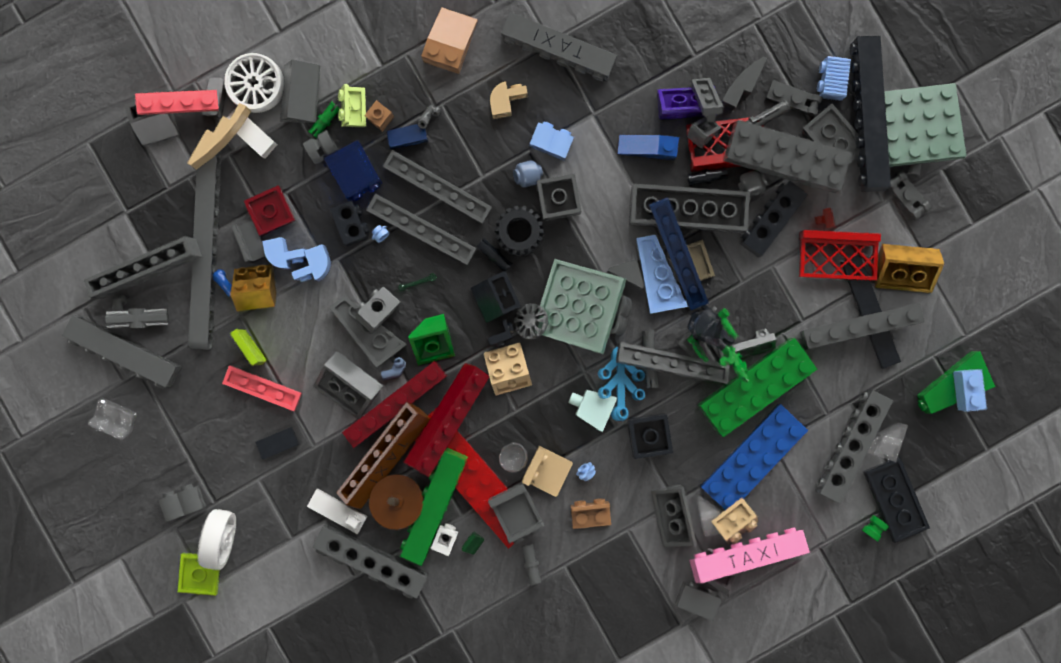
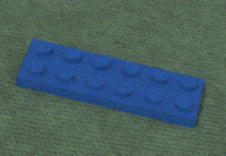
M778 404L700 487L724 510H727L741 498L744 499L804 436L808 429L781 404Z

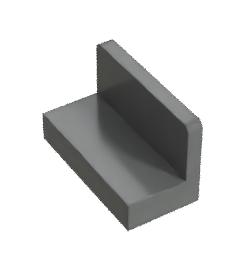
M253 221L239 226L236 224L231 226L246 262L253 263L266 258L263 240L259 236Z

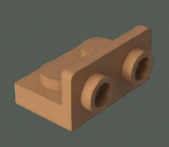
M604 498L594 499V503H586L584 500L575 501L574 505H571L573 529L611 525L609 501H605Z

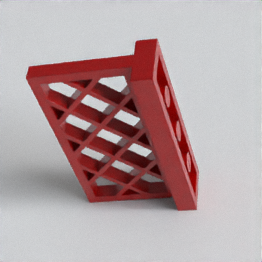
M748 118L715 121L723 132L718 138L715 136L712 138L715 142L710 148L707 146L703 147L707 151L704 156L695 157L694 150L697 145L693 146V142L687 137L691 172L723 167H740L723 161L727 145L720 138L724 133L729 136L731 135L728 128L734 125L737 120L746 122ZM692 124L686 125V133H687V136H688L689 129H690V127L692 126ZM716 143L725 148L722 154H716L712 151Z
M815 230L799 232V277L877 281L878 246L881 241V234ZM805 243H812L818 250L810 256L805 251ZM827 244H831L837 250L830 257L823 251ZM846 245H851L856 251L849 258L842 251ZM865 246H873V255L869 258L861 252ZM819 251L827 259L820 266L812 259ZM838 252L846 260L839 267L832 260ZM856 254H859L865 261L858 268L851 261ZM810 260L817 269L812 273H804V266ZM827 262H830L836 269L832 274H826L822 269ZM847 263L855 270L851 275H845L841 270ZM868 264L872 268V276H865L860 269Z

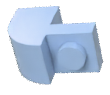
M282 237L262 241L266 258L276 267L292 269L290 261H292V264L304 262V258H306L304 252L306 249L288 252L286 239Z
M323 244L304 251L309 266L291 272L294 280L305 282L312 279L311 276L313 275L315 280L320 281L328 274L331 260L327 248Z

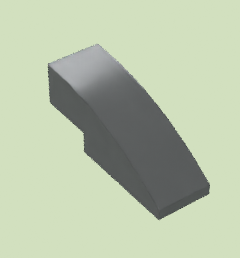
M763 56L755 61L735 79L721 100L723 107L733 111L742 95L748 97L751 94L767 57Z

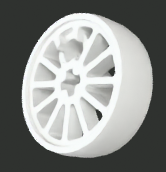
M257 53L241 55L229 65L225 74V89L231 101L237 106L239 103L247 106L252 113L268 111L275 107L282 98L284 89L283 74L276 63L267 56ZM259 62L260 64L257 68V71L255 72L254 63ZM248 64H250L251 73L245 68ZM265 65L270 66L268 70L261 74ZM241 68L246 73V76L238 73ZM274 72L276 77L273 78L268 75ZM236 77H239V78H241V79L244 80V81L234 82V80H235ZM257 80L259 83L255 84L253 87L251 84L255 83ZM266 83H274L273 88L265 90ZM236 86H244L238 91H234ZM246 92L243 101H240L239 96ZM253 93L254 104H247L251 94ZM257 94H261L265 101L258 104Z
M215 509L209 514L199 544L198 562L201 567L221 570L225 566L232 549L236 530V516L234 513Z

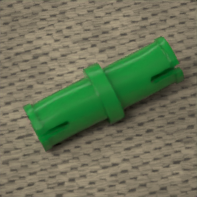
M332 101L325 111L317 116L316 123L308 130L310 134L315 132L313 135L315 138L327 126L330 127L331 121L337 115L339 109H341L338 106L335 107L336 104Z

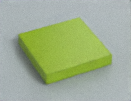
M235 329L231 332L230 335L252 366L263 365L267 362L246 330Z
M182 553L177 592L216 596L218 594L220 570L201 567L198 562V554Z

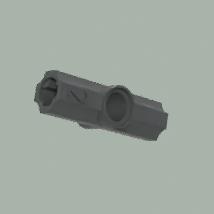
M164 308L106 312L105 316L107 328H147V326L168 325L169 321L168 310Z

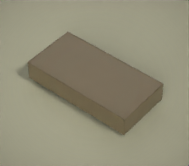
M703 240L687 245L700 281L714 277L715 274Z

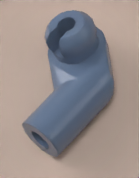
M400 357L396 358L390 370L381 371L383 381L400 377L406 367V362Z

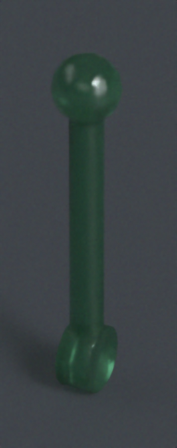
M431 273L429 277L405 285L400 284L398 286V289L400 291H404L405 288L429 280L435 281L437 277L435 274Z

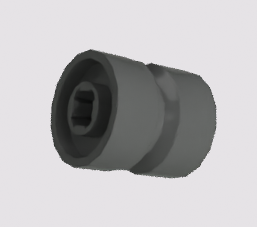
M327 130L317 135L316 140L311 138L303 143L315 165L323 162L326 156L332 157L339 153L334 140Z

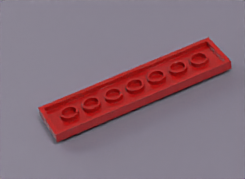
M433 410V411L428 415L430 419H431L432 415L434 414L435 410ZM457 430L447 448L468 456L456 489L509 549L514 545V542H508V538L488 502L489 498L508 488Z

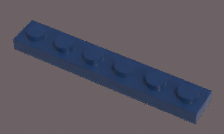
M668 197L650 204L690 309L693 310L702 305L709 304Z

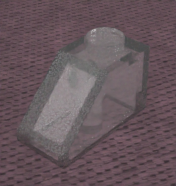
M896 423L878 432L868 453L896 462L908 425Z
M695 496L702 533L705 536L720 534L711 521L723 513V511L701 496Z

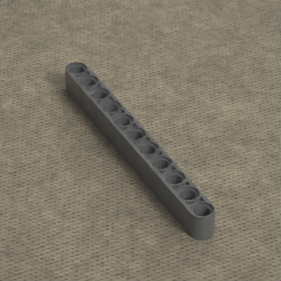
M222 150L196 170L193 238L197 240L202 257L192 261L189 319L190 349L210 350L213 344L216 283L213 280V273L216 272Z

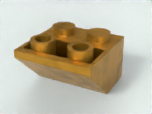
M272 264L234 269L230 295L236 311L275 307L276 286Z

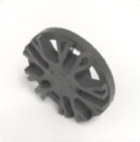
M525 304L524 307L518 309V312H516L517 316L514 317L517 333L529 340L540 337L548 325V316L545 309L537 304ZM536 309H540V311L535 315ZM539 322L543 323L541 329L538 327Z

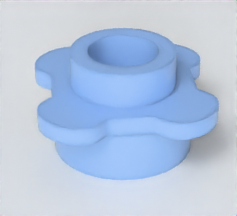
M591 462L585 463L579 467L576 475L579 476L580 480L588 481L595 475V467Z

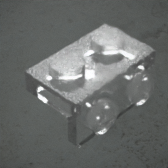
M101 398L97 402L95 415L89 420L88 425L123 440L132 432L137 413Z

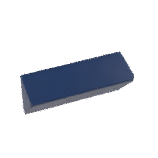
M418 124L387 131L391 150L428 142L426 129L420 128Z

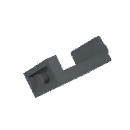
M521 482L489 498L488 502L491 508H493L509 543H519L525 539V535L529 533L534 535L542 531L541 527L544 526V522L524 483Z

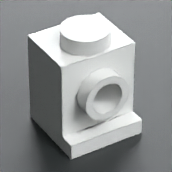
M447 523L444 526L440 525L431 549L449 556L458 534L455 531L456 527ZM444 534L449 535V540H444L442 536Z

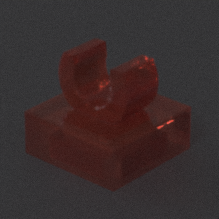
M831 207L823 209L824 215L814 217L816 225L826 223L828 229L836 227Z

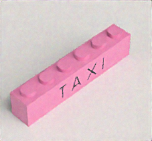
M794 527L784 530L785 534L778 535V532L766 535L767 539L760 540V537L748 540L749 544L742 545V542L732 544L731 549L724 550V547L713 549V554L706 555V552L695 554V559L689 560L695 582L711 581L810 553L803 530L796 531Z

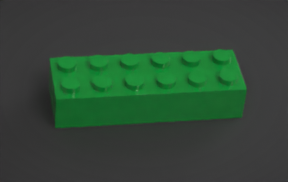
M796 338L787 339L747 368L748 372H745L750 380L749 382H744L737 375L728 384L723 385L697 404L719 436H726L818 370Z

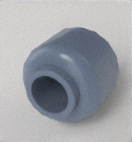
M533 160L518 163L513 170L514 180L521 187L536 185L537 180H540V177L543 176L541 166L537 165Z

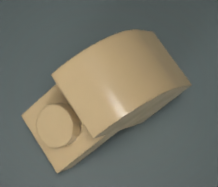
M506 82L498 84L490 96L493 119L512 116L510 101L527 98V87L522 86V84H515L510 89H507Z

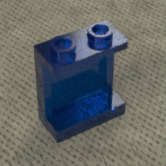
M358 140L324 158L348 201L353 200L355 202L363 197L362 194L367 191L373 192L379 189V185L382 184L381 179Z

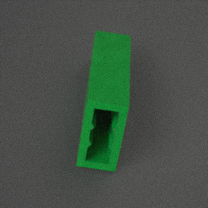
M969 352L917 395L919 408L924 413L932 414L957 403L954 371L982 370L984 391L994 388V382L981 352Z

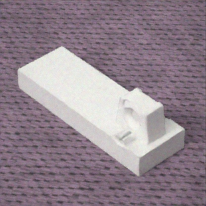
M316 489L307 505L312 510L356 534L359 533L368 517L319 489Z

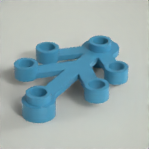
M615 347L611 353L610 362L604 368L599 369L598 376L602 380L610 378L611 371L616 366L617 373L604 387L598 390V396L601 399L609 398L611 391L617 385V406L612 409L611 416L615 421H624L628 417V410L625 407V387L632 394V398L635 401L645 398L644 390L637 389L625 374V368L632 374V379L635 382L644 380L645 373L642 370H637L635 366L616 363L618 347Z

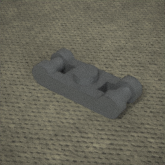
M899 170L895 177L891 179L889 190L911 218L916 221L923 212H928L932 207L909 181L906 173ZM898 183L903 185L901 189L897 187ZM915 202L919 205L916 209L912 206Z

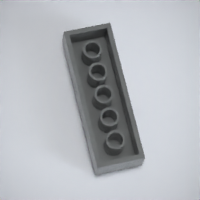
M737 120L733 125L723 161L836 193L841 191L852 153Z
M633 184L631 187L629 225L658 227L650 204L668 197L680 229L744 233L747 231L750 192Z

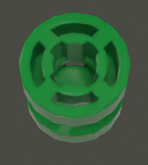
M872 515L869 519L870 523L865 525L862 531L878 542L881 539L882 532L886 531L889 526L878 517Z

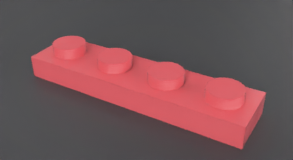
M217 90L135 94L138 115L219 111Z
M234 366L228 367L222 382L224 385L292 411H296L302 395L299 391Z

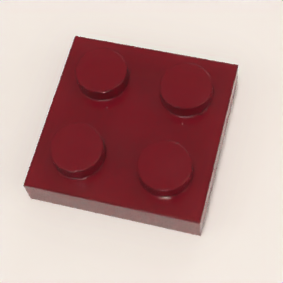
M279 185L244 200L259 236H264L296 221Z

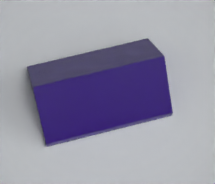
M691 87L658 89L659 119L705 117Z

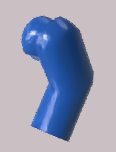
M218 269L213 273V280L229 297L231 296L232 285L227 280L225 271Z

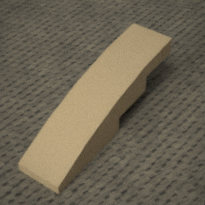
M239 103L230 119L222 117L214 133L206 129L188 164L197 170L221 151L240 130L251 113L248 107Z

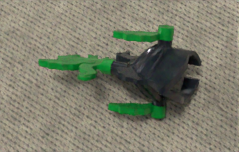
M702 305L701 308L704 312L698 314L695 311L687 324V329L692 333L687 338L688 342L693 345L695 353L698 354L699 358H702L705 362L709 361L698 340L708 343L714 349L719 348L724 355L728 356H723L720 359L721 366L724 367L726 363L733 365V369L739 378L743 379L746 383L750 380L745 372H748L746 362H742L740 360L742 355L740 353L736 354L735 348L730 346L734 343L733 338L736 339L738 336L733 330L732 325L728 322L727 316H729V312L724 308L718 314H715L707 305Z

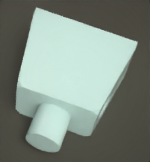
M586 390L583 396L572 393L568 403L578 407L576 411L578 417L603 432L617 398L610 396L609 398L601 399L598 396V392Z

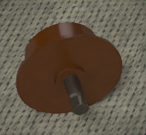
M390 475L381 479L372 489L369 499V507L373 518L381 526L393 530L403 529L413 524L421 514L423 506L421 489L415 481L404 475Z

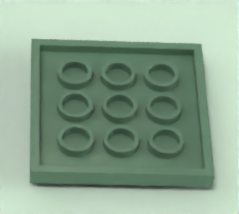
M956 83L884 91L890 167L966 158Z
M554 259L540 304L548 316V325L542 335L604 354L627 279ZM539 322L538 327L541 329L543 323Z

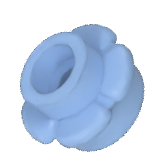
M377 226L372 231V239H375L378 243L386 239L389 235L387 227Z

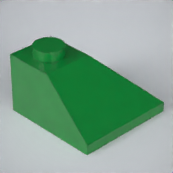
M444 314L425 318L408 336L418 365L455 356Z

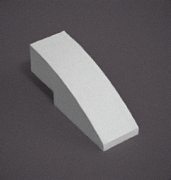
M235 108V109L231 112V114L227 117L228 119H230V118L232 117V115H233L234 111L236 110V108ZM248 117L237 132L264 159L277 146Z

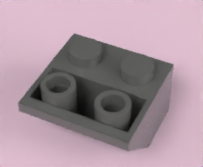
M136 101L124 105L130 125L142 146L180 135L173 113L138 115Z

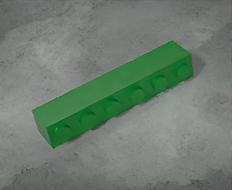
M450 448L445 449L438 461L437 469H433L430 474V486H426L422 494L424 500L421 514L408 527L407 532L410 534L408 539H404L400 549L403 551L400 557L420 566L423 565L468 456Z

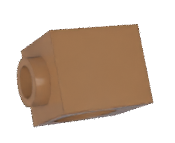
M377 100L364 115L368 121L382 132L394 118L392 112Z

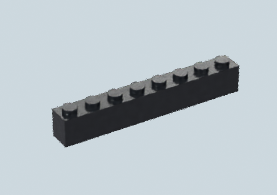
M857 36L850 44L849 51L853 59L851 73L854 74V81L852 83V91L855 92L853 109L856 111L854 125L858 133L856 138V147L859 149L857 166L860 167L858 184L861 186V192H881L891 187L881 36Z

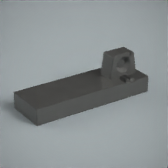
M691 79V88L702 114L707 118V122H715L716 114H723V105L711 79Z
M765 328L755 331V339L731 346L735 348L736 354L740 353L742 355L741 358L775 349L776 337L774 333L769 334ZM718 349L719 361L723 356L728 357L727 355H724L720 349Z

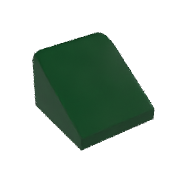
M475 531L472 532L462 545V551L475 554L484 542V538Z

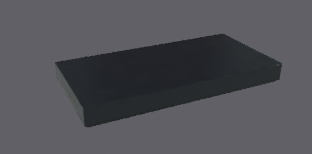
M900 457L863 471L882 518L889 526L888 532L894 543L930 529Z

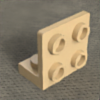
M520 343L484 353L495 395L532 385Z
M538 446L522 479V483L528 486L531 484L556 497L573 463Z
M741 498L711 522L729 545L730 543L735 544L742 539L741 535L746 531L748 533L753 531L759 521L757 515Z

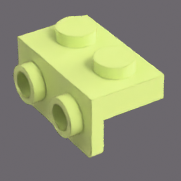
M344 84L341 90L338 91V101H341V109H339L338 113L339 121H342V126L365 127V88L348 87V84Z

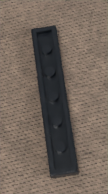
M860 255L854 256L851 259L857 268L863 264ZM849 263L843 266L845 275H851L855 271ZM865 266L862 267L860 271L865 276H868ZM847 280L861 317L882 312L870 281ZM890 331L869 335L881 369L901 362Z

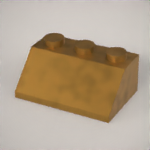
M882 244L878 254L875 288L932 293L944 266L940 249Z

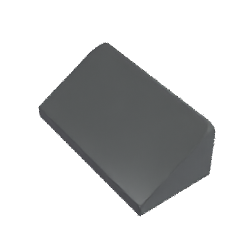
M209 77L207 90H217L219 111L202 112V115L221 119L227 93L225 79Z

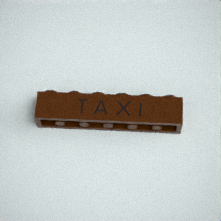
M406 402L336 492L346 505L361 509L370 498L374 486L389 474L425 428L430 418L421 408Z

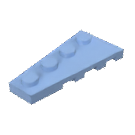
M656 235L636 238L649 313L688 307Z

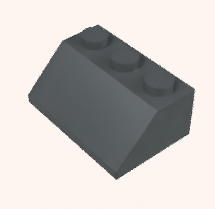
M336 352L324 364L313 385L358 420L363 416L383 387L376 379L365 373L339 352Z

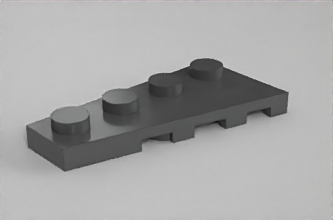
M343 296L329 307L376 368L407 345L382 325L373 333L368 331L355 319L358 306L346 296Z

